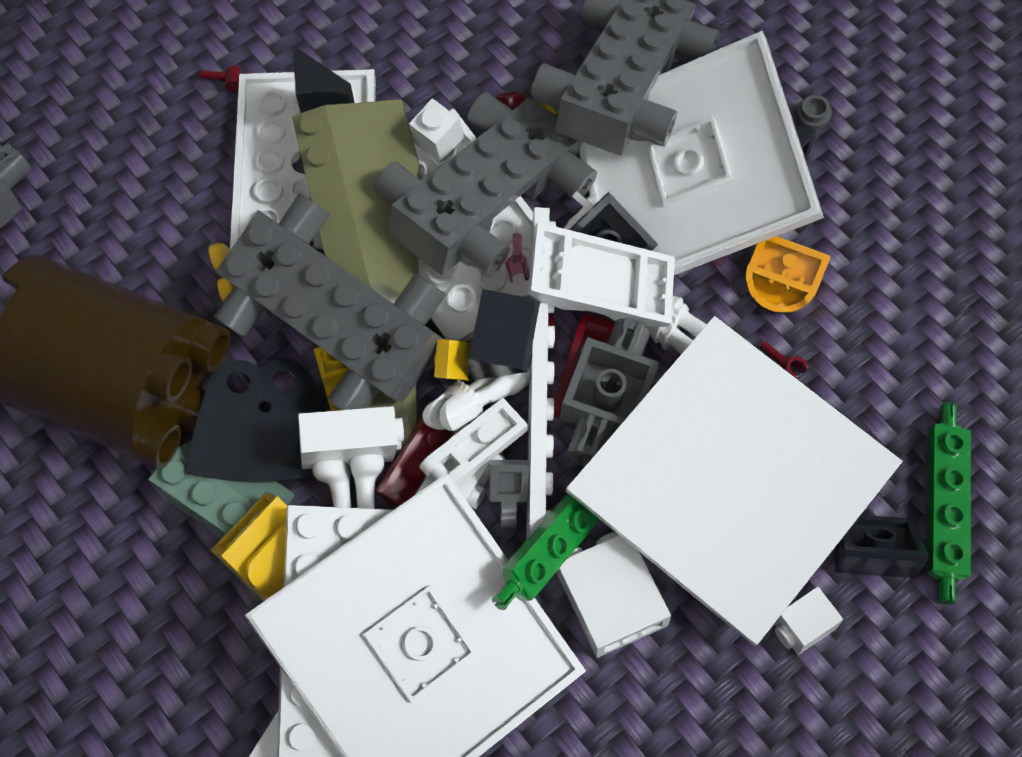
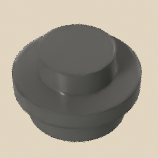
M811 95L800 102L796 114L802 125L818 129L828 124L832 110L829 102L824 97Z

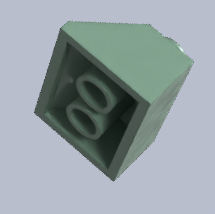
M192 441L179 446L168 465L163 469L157 468L148 479L160 496L221 538L265 492L278 496L286 505L295 496L293 492L276 481H235L186 473Z

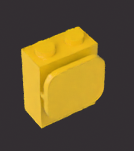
M267 492L258 499L210 550L263 602L283 589L287 507L278 496Z

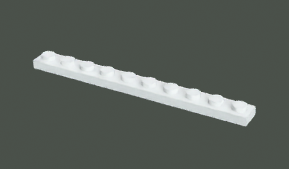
M534 208L531 227V257L534 228L537 222L556 227L555 221H549L550 208ZM531 295V299H536L540 302L529 361L531 376L529 381L528 460L530 463L526 540L552 512V510H546V496H552L553 473L546 472V458L553 457V435H547V421H553L554 399L547 398V384H553L554 362H548V348H554L555 327L548 326V313H554L555 306L540 301Z

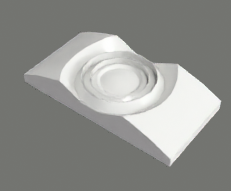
M537 222L534 228L528 294L562 310L591 311L606 315L615 321L621 318H629L633 321L644 323V326L667 327L671 324L675 257Z

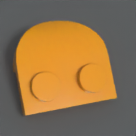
M778 236L757 243L746 271V282L753 299L767 310L778 313L798 311L807 306L815 297L831 256Z

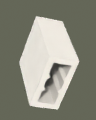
M394 406L299 414L302 469H311L314 463L327 460H341L350 464V458L368 454L381 455L384 458V462H393L396 450H401V441H404L402 418H395Z
M616 532L601 537L597 540L596 546L583 551L582 548H576L557 570V576L596 658L667 627L671 618V614L640 552Z

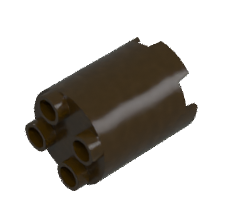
M41 255L28 256L16 262L2 275L3 281L16 288L17 291L8 302L0 317V403L158 469L166 467L174 457L180 439L185 432L194 433L211 372L216 371L220 367L228 352L230 345L229 330L212 324L196 315Z

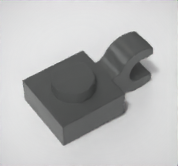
M490 460L489 500L490 502H500L501 528H516L517 502H529V460Z

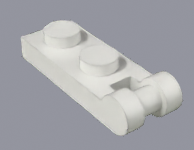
M502 398L425 458L420 465V469L427 477L432 476L435 480L448 473L457 488H459L466 479L527 432L528 424ZM450 459L458 465L451 472L444 467V464Z

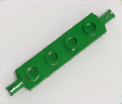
M943 403L940 405L941 423L933 424L928 429V560L926 563V574L939 580L938 602L940 604L953 605L956 604V582L971 577V430H966L956 425V404Z
M568 493L502 568L505 585L492 598V602H496L494 604L495 607L500 610H506L515 597L520 601H532L600 519Z

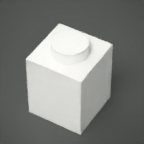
M433 98L409 123L414 143L440 162H443L453 151V148L464 138L459 117Z
M817 587L784 610L774 623L777 626L775 632L786 648H793L797 655H800L835 631L843 621V618L820 588Z

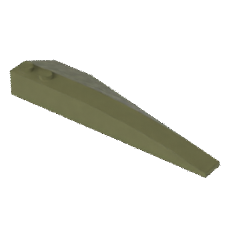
M402 99L324 105L292 116L311 200L330 214L319 230L325 256L394 304L414 273L419 275V258L387 234L392 203L386 201L377 193L374 186L380 173L392 162H398L416 177L419 175V160ZM389 343L385 346V352L387 353L392 347ZM416 384L403 403L379 391L368 407L394 406L395 418H402L404 441H401V448L418 422Z

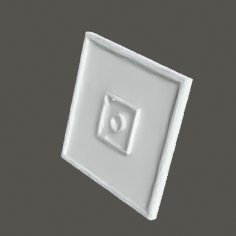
M763 31L659 75L649 93L648 100L678 111L673 130L665 147L655 145L649 141L630 139L621 156L584 142L581 143L579 149L581 160L597 171L595 182L588 190L589 195L592 194L599 201L605 194L610 192L658 243V246L652 251L675 257L674 275L824 218Z
M714 316L566 488V492L748 642L756 646L903 461Z
M448 473L244 615L342 757H479L586 672L535 598L532 601H520L515 597L506 610H500L495 607L494 604L496 602H492V598L505 585L502 568L508 562V559Z

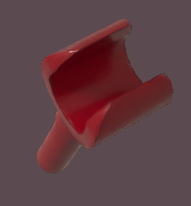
M237 66L228 67L226 72L201 70L200 77L221 80L225 82L227 90L238 93L239 74H242V71Z
M764 341L761 344L760 349L796 379H798V376L792 372L790 366L796 367L801 373L807 371L808 364L802 357L795 356L789 359L768 342Z

